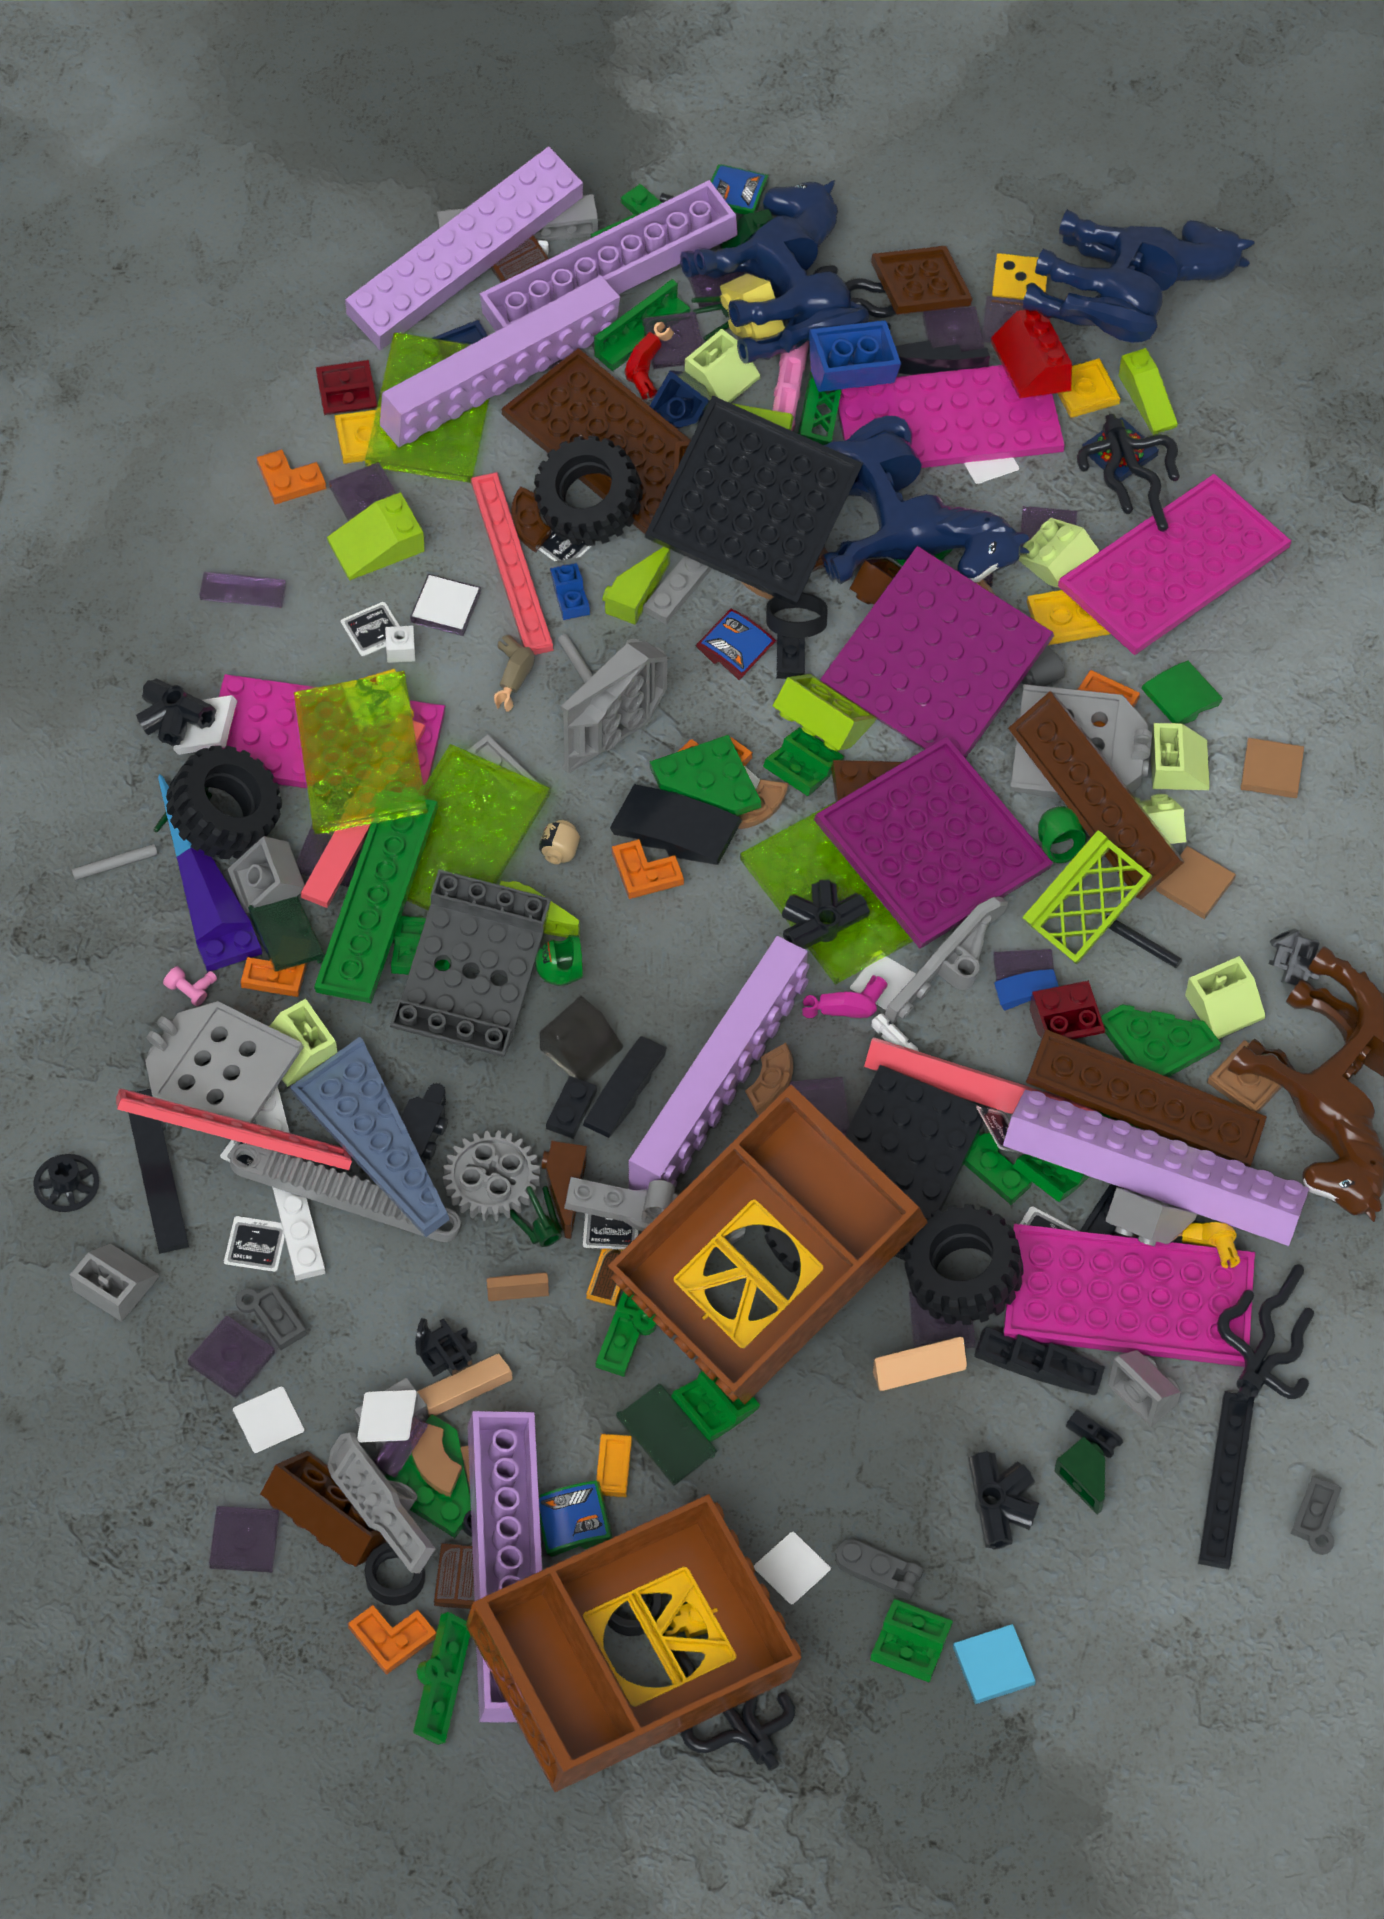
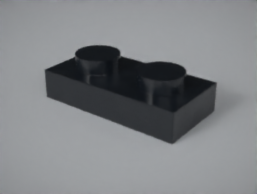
M777 634L776 679H787V677L805 675V638H791Z
M569 1076L546 1122V1129L574 1139L597 1092V1085Z

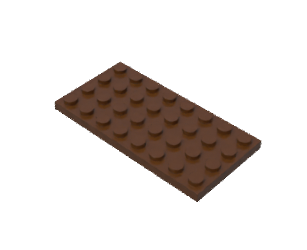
M579 348L502 408V416L547 453L552 449L557 451L561 448L559 444L564 441L571 443L574 442V437L582 436L584 440H588L590 435L598 436L601 442L604 438L613 441L615 446L619 445L633 462L642 483L640 486L643 490V499L639 501L641 508L639 514H633L632 516L635 520L633 525L644 534L673 478L675 443L690 440ZM599 473L587 474L578 478L602 499L607 496L612 484L610 477Z

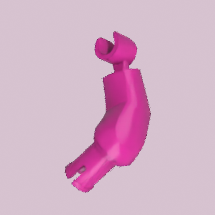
M873 975L861 994L855 992L821 994L820 1001L812 995H807L803 999V1005L812 1007L802 1008V1014L806 1018H813L818 1014V1010L821 1009L823 1015L868 1018L877 1011V1000L888 984L883 978Z

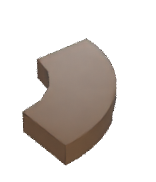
M760 779L756 791L761 800V808L738 815L742 820L738 829L753 827L770 818L782 805L787 794L788 783Z
M786 1043L760 1057L762 1062L761 1073L755 1083L745 1090L758 1116L790 1084L793 1074V1057Z
M415 1419L410 1438L411 1453L415 1465L422 1478L432 1488L443 1495L451 1497L462 1467L452 1461L444 1451L442 1444L444 1429Z

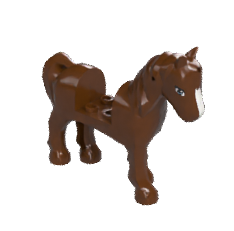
M1324 946L1311 962L1308 970L1316 975H1327L1340 983L1353 996L1357 1008L1332 996L1325 988L1315 989L1303 979L1299 981L1290 993L1286 1003L1294 1009L1306 1008L1326 1016L1340 1030L1345 1041L1344 1046L1317 1069L1310 1073H1302L1293 1068L1282 1050L1266 1049L1254 1038L1247 1047L1244 1046L1230 1063L1228 1071L1236 1075L1255 1074L1265 1077L1289 1092L1300 1119L1339 1158L1328 1162H1314L1307 1166L1302 1174L1305 1187H1308L1311 1193L1330 1199L1351 1215L1365 1213L1375 1222L1376 1212L1382 1210L1379 1199L1384 1192V1148L1376 1131L1373 1129L1372 1120L1375 1109L1372 1102L1349 1079L1352 1075H1356L1363 1065L1384 1077V993L1379 991L1377 986L1369 980L1365 971L1358 973L1348 961L1335 957L1332 950Z

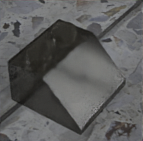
M582 996L578 997L539 1032L540 1050L570 1076L583 1081L591 1078L623 1049L622 1043L603 1014Z

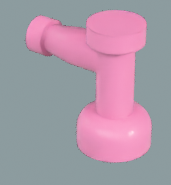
M176 966L168 972L164 978L163 985L170 990L178 988L191 999L193 1005L198 1007L207 997L205 990L217 980V977L213 972L209 971L203 978L192 985L185 980V972Z

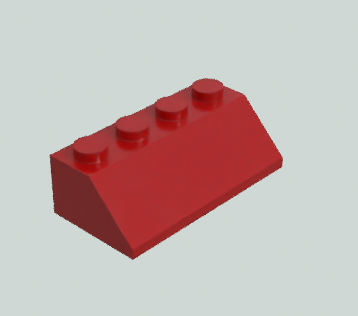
M1016 311L991 337V343L1018 397L1026 398L1071 391L1072 362L1049 318H1046L1037 311Z

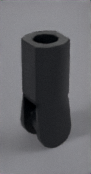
M1078 1409L1066 1424V1428L1079 1437H1085L1090 1443H1096L1103 1451L1104 1456L1108 1458L1114 1455L1113 1450L1115 1447L1121 1446L1123 1443L1122 1438L1117 1433L1100 1425ZM1099 1435L1104 1437L1106 1440L1104 1442L1099 1440Z

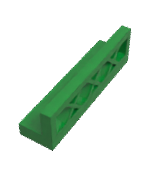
M671 279L595 335L594 356L613 372L628 361L634 347L649 332L655 334L654 326L657 322L664 323L665 328L661 331L663 333L668 327H674L689 316L690 307L677 297L678 283Z
M811 368L798 434L819 444L826 445L832 442L842 389L835 390L828 395L824 391L818 392ZM823 403L831 410L830 413L824 416L816 408ZM821 424L826 430L827 436L812 433V428Z

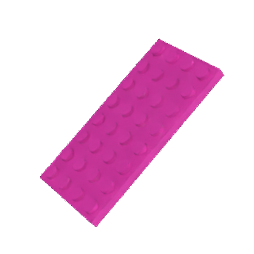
M1003 365L896 377L895 382L890 384L841 390L838 416L844 441L849 439L859 428L876 418L897 416L906 420L912 430L911 446L919 457L922 464L921 468L1064 452L1065 445L1053 395L1047 394L1019 398Z
M1216 474L1211 475L1163 508L1168 523L1167 531H1159L1154 516H1151L1059 579L1058 587L1134 655L1290 547L1291 540Z
M224 674L219 697L232 695L237 700L226 746L236 747V751L239 752L245 750L251 753L250 757L257 760L258 758L264 763L263 767L265 770H270L273 774V782L280 785L318 790L326 782L336 788L337 791L342 788L355 795L394 726L392 724L360 734L344 694L339 690ZM409 701L414 712V718L411 720L424 724L425 732L391 793L425 799L444 720L445 705Z
M1014 1224L1013 1230L1016 1239H1018L1024 1274L1021 1276L1022 1285L1020 1290L1015 1291L1016 1298L1010 1305L1006 1304L1005 1336L1015 1338L1019 1334L1039 1343H1052L1123 1353L1138 1350L1142 1355L1245 1367L1243 1356L1221 1338L1217 1328V1321L1225 1309L1234 1306L1245 1290L1253 1292L1255 1252L1237 1250L1240 1263L1231 1268L1229 1260H1227L1228 1268H1223L1217 1248L1173 1242L1169 1244L1156 1242L1155 1246H1150L1139 1242L1138 1238ZM1252 1302L1242 1316L1231 1320L1229 1323L1231 1331L1248 1345H1250Z

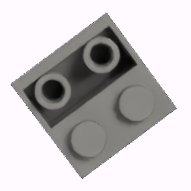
M111 1243L88 1252L70 1274L74 1292L121 1322L159 1277L158 1273Z

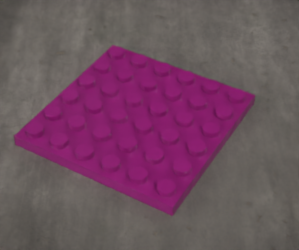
M917 546L821 677L820 681L923 750L948 737L966 759L1052 640L1054 633Z
M948 737L943 738L820 811L814 818L817 825L919 949L960 925L979 904L992 897L1003 898L1049 870L1053 864Z

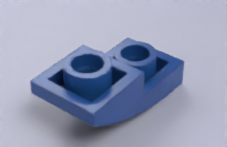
M577 563L550 568L563 620L590 615V606Z
M1053 969L1026 972L994 982L1000 1005L1004 1011L1031 1001L1032 992L1059 987Z

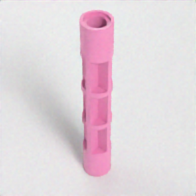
M809 341L794 351L781 353L780 370L777 386L774 390L773 411L793 415L791 431L795 429L796 425L795 416L797 404L801 396L800 387L803 371L806 367Z

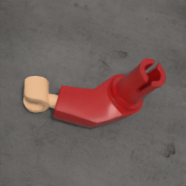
M657 322L654 326L655 334L649 332L634 347L625 367L626 379L635 384L642 400H648L646 394L651 399L657 393V389L648 376L651 360L662 347L660 340L667 341L673 336V331L670 327L661 333L665 328L663 322Z

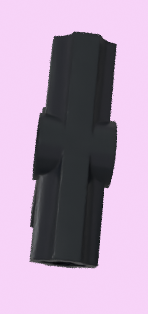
M157 678L148 680L143 686L142 698L147 703L152 704V706L138 713L136 717L147 735L159 730L158 738L162 743H167L171 746L180 745L184 739L187 723L200 729L210 728L214 723L216 709L212 705L186 693L181 686H171Z
M819 880L811 885L812 902L796 894L790 895L782 911V917L796 924L784 930L783 937L785 940L803 949H807L820 941H833L837 937L838 932L868 917L870 910L861 894L855 893L838 902L836 884L830 880Z
M988 1451L978 1452L968 1458L976 1497L975 1508L980 1517L985 1548L1000 1549L1011 1545L1013 1542L1009 1523L1030 1530L1039 1503L1020 1495L1033 1486L1035 1480L1025 1465L1018 1461L999 1475L995 1453ZM992 1496L997 1499L998 1503L990 1505L983 1498Z

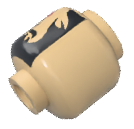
M558 820L546 826L539 843V850L545 856V859L552 864L569 862L575 856L580 842V835L572 823Z

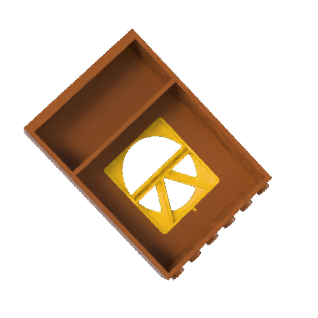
M791 1084L608 1267L614 1272L610 1278L628 1297L634 1293L635 1295L631 1299L649 1318L655 1314L656 1316L652 1320L670 1339L676 1335L677 1337L673 1341L691 1360L697 1356L698 1358L694 1362L712 1381L718 1377L715 1383L733 1402L738 1398L745 1405L928 1222L921 1209ZM766 1225L779 1229L790 1237L798 1250L801 1270L798 1284L789 1300L725 1238L728 1234L746 1226ZM715 1247L737 1266L734 1269L704 1276L706 1262ZM747 1278L735 1319L732 1320L724 1317L711 1306L705 1294L706 1289ZM758 1287L778 1307V1310L765 1318L749 1321L748 1317Z
M709 1494L472 1603L466 1627L554 1792H558L789 1681L801 1660V1650L795 1639H790L785 1630L786 1624L783 1616L779 1611L773 1609L767 1588L764 1584H759L754 1575L755 1569L752 1561L748 1556L744 1557L739 1548L740 1544L734 1530L728 1529L721 1506L717 1502L714 1503ZM650 1593L672 1595V1599L655 1622L641 1595ZM626 1601H628L673 1685L660 1688L639 1686L621 1677L614 1669L604 1650V1631L611 1615ZM687 1602L702 1617L707 1629L708 1639L666 1637L663 1634L682 1605ZM671 1650L703 1653L705 1657L696 1671L686 1678Z

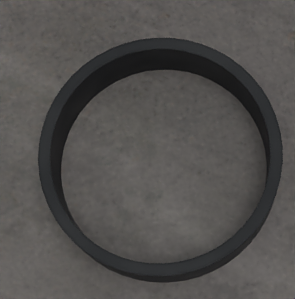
M802 593L796 606L773 597L767 603L766 624L771 631L785 637H811L821 633L826 628L828 607L821 598L808 593ZM802 608L814 611L820 617L805 622H792L780 619L774 613L783 609Z

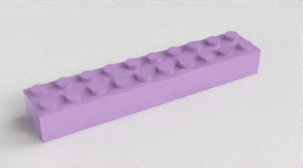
M548 146L346 298V314L381 351L583 197V182Z
M710 180L480 293L482 313L493 329L498 331L600 275L617 294H620L679 265L682 252H695L699 248L711 249L737 236L736 214Z
M600 275L382 392L380 426L394 443L401 447L406 443L414 442L419 436L428 431L438 429L441 424L448 420L460 417L463 412L470 408L482 405L485 400L494 395H501L507 388L516 383H523L529 376L537 372H543L551 364L564 360L576 349L589 347L594 342L595 335L617 320L620 296Z
M776 936L629 1159V1189H647L649 1183L654 1180L667 1181L676 1187V1179L680 1173L684 1174L688 1170L694 1151H699L703 1147L707 1138V1131L710 1127L715 1128L722 1115L720 1111L725 1104L730 1105L736 1094L735 1088L739 1082L744 1083L751 1071L750 1065L754 1059L758 1061L765 1050V1042L769 1037L773 1038L776 1035L780 1026V1019L783 1015L788 1016L794 1005L793 999L797 993L802 994L808 984L806 974L810 966L807 963V950Z
M1025 1089L1012 1114L1003 1146L1226 1223L1287 1246L1290 1245L1309 1191L1308 1187L1302 1186L1301 1183L1295 1180H1285L1274 1176L1269 1171L1250 1168L1240 1161L1227 1160L1216 1156L1211 1151L1199 1150L1188 1146L1182 1141L1161 1137L1154 1131H1144L1131 1126L1125 1121H1115L1102 1116L1096 1111H1087L1075 1107L1070 1102L1046 1097L1039 1091Z
M473 1411L468 1424L475 1601L542 1571L534 1412ZM477 1647L479 1722H517Z

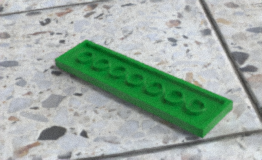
M382 791L314 986L316 993L372 1003L438 810L437 801Z

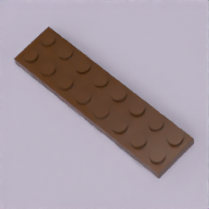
M1049 691L1008 728L1067 807L1076 814L1080 824L1089 836L1092 837L1099 830L1108 840L1153 876L1136 896L1138 899H1143L1184 863L1055 693ZM1109 849L1105 857L1113 867H1119L1118 856ZM1122 860L1123 866H1130ZM1136 870L1123 871L1124 882L1127 886L1136 885L1143 877Z
M1047 1029L1042 1036L1026 1080L1028 1084L1144 1130L1154 1131L1159 1136L1170 1140L1182 1141L1188 1146L1199 1150L1211 1151L1216 1156L1227 1160L1240 1161L1248 1167L1252 1164L1267 1116Z

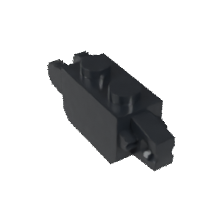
M437 1082L428 1087L423 1099L419 1097L409 1099L401 1115V1119L424 1165L427 1159L432 1160L437 1147L436 1139L438 1135L443 1136L448 1125L444 1107L446 1105L445 1087Z

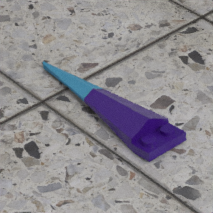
M159 774V784L196 944L207 973L247 960V957L253 958L262 955V949L250 919L213 858L204 855L205 851L199 849L196 851L190 847L192 844L188 840L183 841L178 835L180 833L178 828L174 829L170 821L172 815H168L166 804L169 802L166 799L169 786L163 776Z

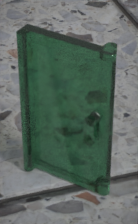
M297 896L256 908L253 905L248 906L250 918L275 972L315 960L317 963H322L325 954Z
M660 1383L624 1411L616 1413L617 1419L673 1486L709 1458H714L717 1453L714 1446Z

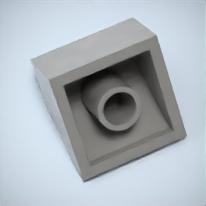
M263 836L228 868L240 905L247 916L288 905L301 893L305 886L289 842Z
M1117 1187L1105 1222L1115 1225V1231L1130 1237H1132L1133 1233L1139 1235V1242L1155 1246L1156 1242L1165 1244L1172 1242L1196 1219L1197 1214Z
M1138 1350L1118 1355L1113 1361L1108 1386L1150 1427L1155 1425L1178 1405L1181 1393L1178 1385L1173 1379L1165 1377L1157 1370L1155 1362L1150 1357L1143 1356Z

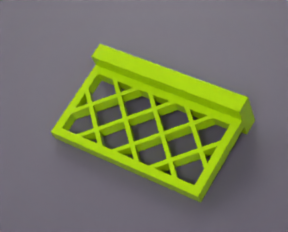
M1097 830L1022 918L1032 929L1041 934L1075 964H1078L1153 876ZM1109 849L1118 856L1119 867L1102 868V857ZM1122 860L1130 866H1123ZM1098 863V869H1093L1094 866ZM1136 870L1143 876L1136 885L1124 886L1123 871ZM1119 872L1120 887L1104 888L1103 873ZM1089 874H1099L1100 889L1083 890V879ZM1079 885V891H1074V889ZM1124 891H1130L1128 895L1125 897ZM1121 892V903L1117 907L1105 908L1104 893ZM1100 894L1101 909L1085 910L1084 895ZM1080 895L1081 911L1064 912V901L1068 896ZM1060 907V912L1055 913V911ZM1102 913V925L1098 929L1086 930L1085 915ZM1106 913H1111L1106 919ZM1081 915L1082 931L1066 932L1065 917ZM1061 917V933L1049 934L1042 928L1049 918ZM1083 935V946L1075 955L1067 948L1066 937ZM1087 935H1092L1087 941ZM1062 937V943L1055 938Z

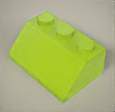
M812 674L787 677L772 705L780 711L779 715L791 722L796 721L802 725L801 729L811 736L817 735L824 740L825 746L834 751L850 749L877 719L822 683Z

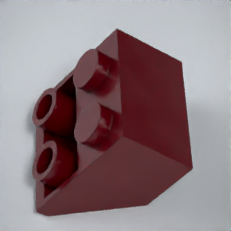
M1089 980L1032 992L1029 1010L1037 1034L1041 1038L1046 1029L1072 1040L1105 1033Z

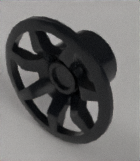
M75 1154L57 1155L45 1161L37 1170L33 1183L34 1192L37 1199L46 1208L57 1212L76 1211L86 1206L97 1194L99 1188L98 1172L95 1166L82 1156ZM77 1162L84 1164L88 1169L79 1171ZM48 1169L50 1179L40 1182L42 1174ZM92 1174L94 1178L93 1187L90 1188L84 1185L81 1179H85ZM53 1187L54 1190L47 1201L41 1195L40 1188L50 1189ZM78 1190L81 1193L89 1194L84 1200L75 1204L73 1191ZM63 1193L66 1194L70 1206H58L54 1203Z

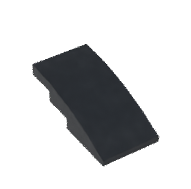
M634 784L610 829L614 835L639 839L641 846L664 849L669 857L675 855L679 859L719 865L742 820L734 814L687 796Z

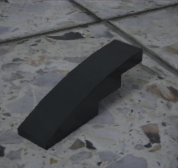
M930 340L895 346L901 362L898 371L900 374L919 375L989 367L990 354L988 348L961 352L959 344L933 348Z
M640 1036L602 1090L587 1115L583 1126L610 1138L634 1108L638 1095L650 1082L653 1070L665 1057L667 1047Z
M987 1326L981 1332L974 1357L1011 1372L1091 1395L1097 1394L1105 1369L1104 1366L1055 1344L1049 1343L1047 1346H1043L1019 1334L1012 1338Z

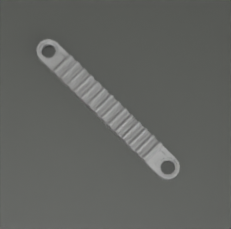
M240 1144L231 1152L230 1167L238 1176L424 1236L377 1184H372L368 1179L362 1181L356 1175L350 1177L346 1172L337 1173L334 1168L328 1170L322 1164L316 1166L310 1160L303 1162L299 1157L294 1159L288 1154L282 1155L280 1152L270 1151L250 1144ZM241 1155H249L253 1158L254 1162L251 1165L242 1166L237 1162V1158ZM445 1208L453 1228L449 1231H442L438 1228L427 1237L440 1242H449L455 1239L459 1234L461 1222L458 1214L451 1209Z

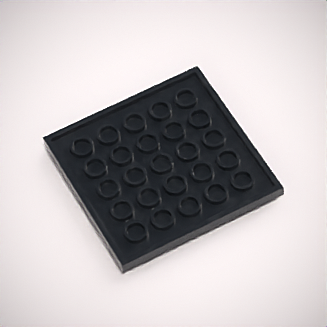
M712 396L644 538L796 606L863 463L716 396Z

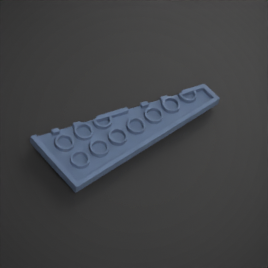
M358 1037L290 1086L294 1096L425 1237L450 1220L361 1037Z

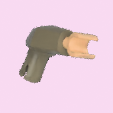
M505 635L501 639L508 645H504L499 640L498 648L510 659L500 682L503 690L498 691L494 695V702L497 709L504 702V708L506 712H509L513 708L510 694L511 692L517 693L530 673L535 661V655L529 647H522L511 635Z

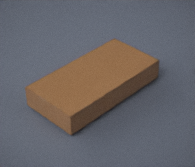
M534 1273L487 1278L488 1301L549 1296L548 1274Z

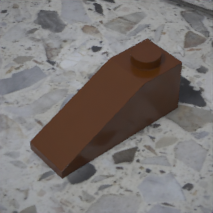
M551 1141L549 1152L544 1151L541 1168L546 1169V1181L564 1236L571 1239L577 1211L564 1209L570 1178H584L587 1163V1146Z

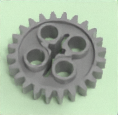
M485 1131L484 1138L480 1139L474 1133L473 1142L470 1143L464 1138L462 1139L463 1148L453 1147L455 1156L447 1155L448 1165L443 1166L445 1175L443 1176V1183L446 1186V1195L451 1196L453 1206L459 1204L461 1213L470 1209L471 1218H474L478 1213H482V1219L486 1221L488 1215L493 1214L495 1221H498L500 1213H504L507 1218H510V1210L512 1209L521 1213L520 1203L530 1205V1196L526 1190L528 1186H531L535 1195H537L536 1186H540V1166L537 1165V1155H532L531 1146L524 1147L522 1138L514 1143L512 1133L504 1139L501 1137V1131H497L495 1137H491L490 1133ZM482 1157H488V1158H489L488 1160H484V1161H483V1160H479V1159L482 1158ZM509 1167L517 1168L515 1170H507ZM469 1181H476V1182H477V1183L471 1184V1185H470V1184H467V1182H469ZM496 1191H504L503 1194H494Z

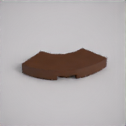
M520 486L512 502V520L519 539L529 549L537 552L551 535V528L540 517V510L534 498V493Z

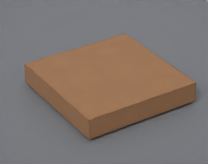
M1248 738L1240 789L1297 799L1304 746Z
M1187 846L1180 855L1184 863L1156 887V891L1205 919L1235 880L1236 874Z
M1244 1040L1212 1073L1207 1083L1236 1105L1258 1113L1282 1086L1259 1075H1236L1228 1071V1067L1237 1053L1244 1046L1247 1047L1250 1044Z

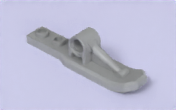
M992 897L979 904L931 956L922 969L887 1006L885 1016L890 1020L891 1024H894L899 1017L902 1019L907 1017L914 1007L912 1003L917 997L923 999L932 987L930 983L938 975L959 990H966L972 987L979 972L980 965L978 960L984 944L983 939L986 929L990 923L1005 913L1008 901L1002 897ZM959 969L967 970L970 975H963L959 972Z
M571 1177L564 1209L624 1221L633 1228L643 1231L678 1197V1194L675 1193L676 1188L672 1183L663 1180L651 1181L647 1189L630 1190ZM746 1227L733 1231L725 1238L731 1244H734L744 1237Z
M355 1433L341 1434L330 1451L327 1467L332 1479L367 1525L383 1535L408 1570L412 1573H420L436 1548L408 1513L417 1499V1494L403 1483L388 1481L361 1447Z

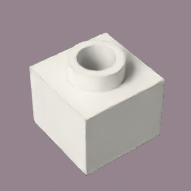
M413 626L385 627L387 663L415 661Z

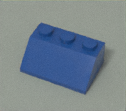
M886 320L815 328L809 331L811 372L818 392L895 382L901 362Z

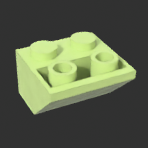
M723 329L685 358V372L706 387L710 398L716 396L731 403L758 381L760 374L753 362L745 364L741 361L737 351L738 340Z
M1050 518L1023 545L1030 552L1029 554H1020L1018 561L1048 585L1059 588L1058 582L1061 577L1097 554L1099 549L1084 528Z
M1154 723L1151 742L1152 789L1209 790L1207 739L1183 724Z
M1167 794L1152 795L1150 800L1140 801V798H1135L1170 844L1186 842L1184 809L1175 800L1168 797Z
M1240 956L1189 978L1185 996L1200 1020L1205 1021L1218 1039L1265 1019V1012L1255 979Z
M306 999L280 1012L269 1026L301 1042L304 1046L282 1078L287 1087L299 1081L337 1053L336 1041Z

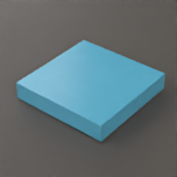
M1013 1624L953 1643L954 1652L975 1704L1035 1685V1678Z

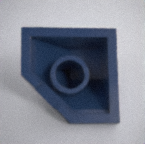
M670 370L649 406L675 428L699 423L711 398L706 387L687 372Z

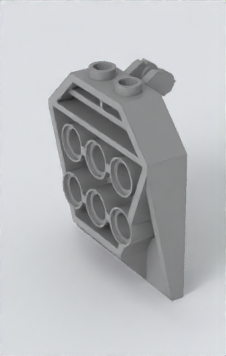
M639 639L627 640L625 646L561 705L564 720L565 763L562 767L566 772L570 773L605 750H611L619 741L649 722L667 690L668 657L663 650L653 647L646 641H639Z
M1024 684L1020 717L1049 691L1055 693L1095 747L1102 749L1100 753L1129 791L1132 793L1141 786L1142 776H1148L1149 760L1145 759L1150 756L1152 733L1147 730L1148 723L1123 695ZM1096 721L1104 722L1106 725L1103 727H1096L1093 725V723ZM1017 741L1010 790L1062 800Z
M217 1001L179 1012L173 1021L161 1016L156 1023L164 1030V1034L161 1037L156 1032H149L146 1038L153 1046L150 1048L145 1062L153 1097L253 1123L304 1046L301 1042ZM226 1037L224 1041L218 1042L221 1038ZM255 1051L253 1055L246 1057L250 1052ZM210 1061L207 1065L202 1066L204 1062ZM239 1075L235 1080L230 1081L232 1077ZM194 1084L192 1088L185 1090L188 1086ZM223 1099L220 1103L213 1105L217 1100Z

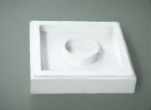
M232 695L202 700L216 709L215 721L210 728L205 727L203 729L187 723L183 741H181L180 745H175L173 748L178 755L197 752L203 748L209 749L211 746L220 745L222 748L226 747L237 700Z

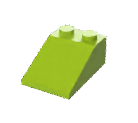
M401 492L374 502L327 537V541L349 581L425 552L423 531Z

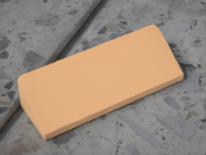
M963 1337L875 1358L873 1374L878 1389L884 1391L965 1370L967 1363Z
M498 1353L417 1392L427 1405L428 1417L431 1414L437 1416L511 1381L512 1371Z

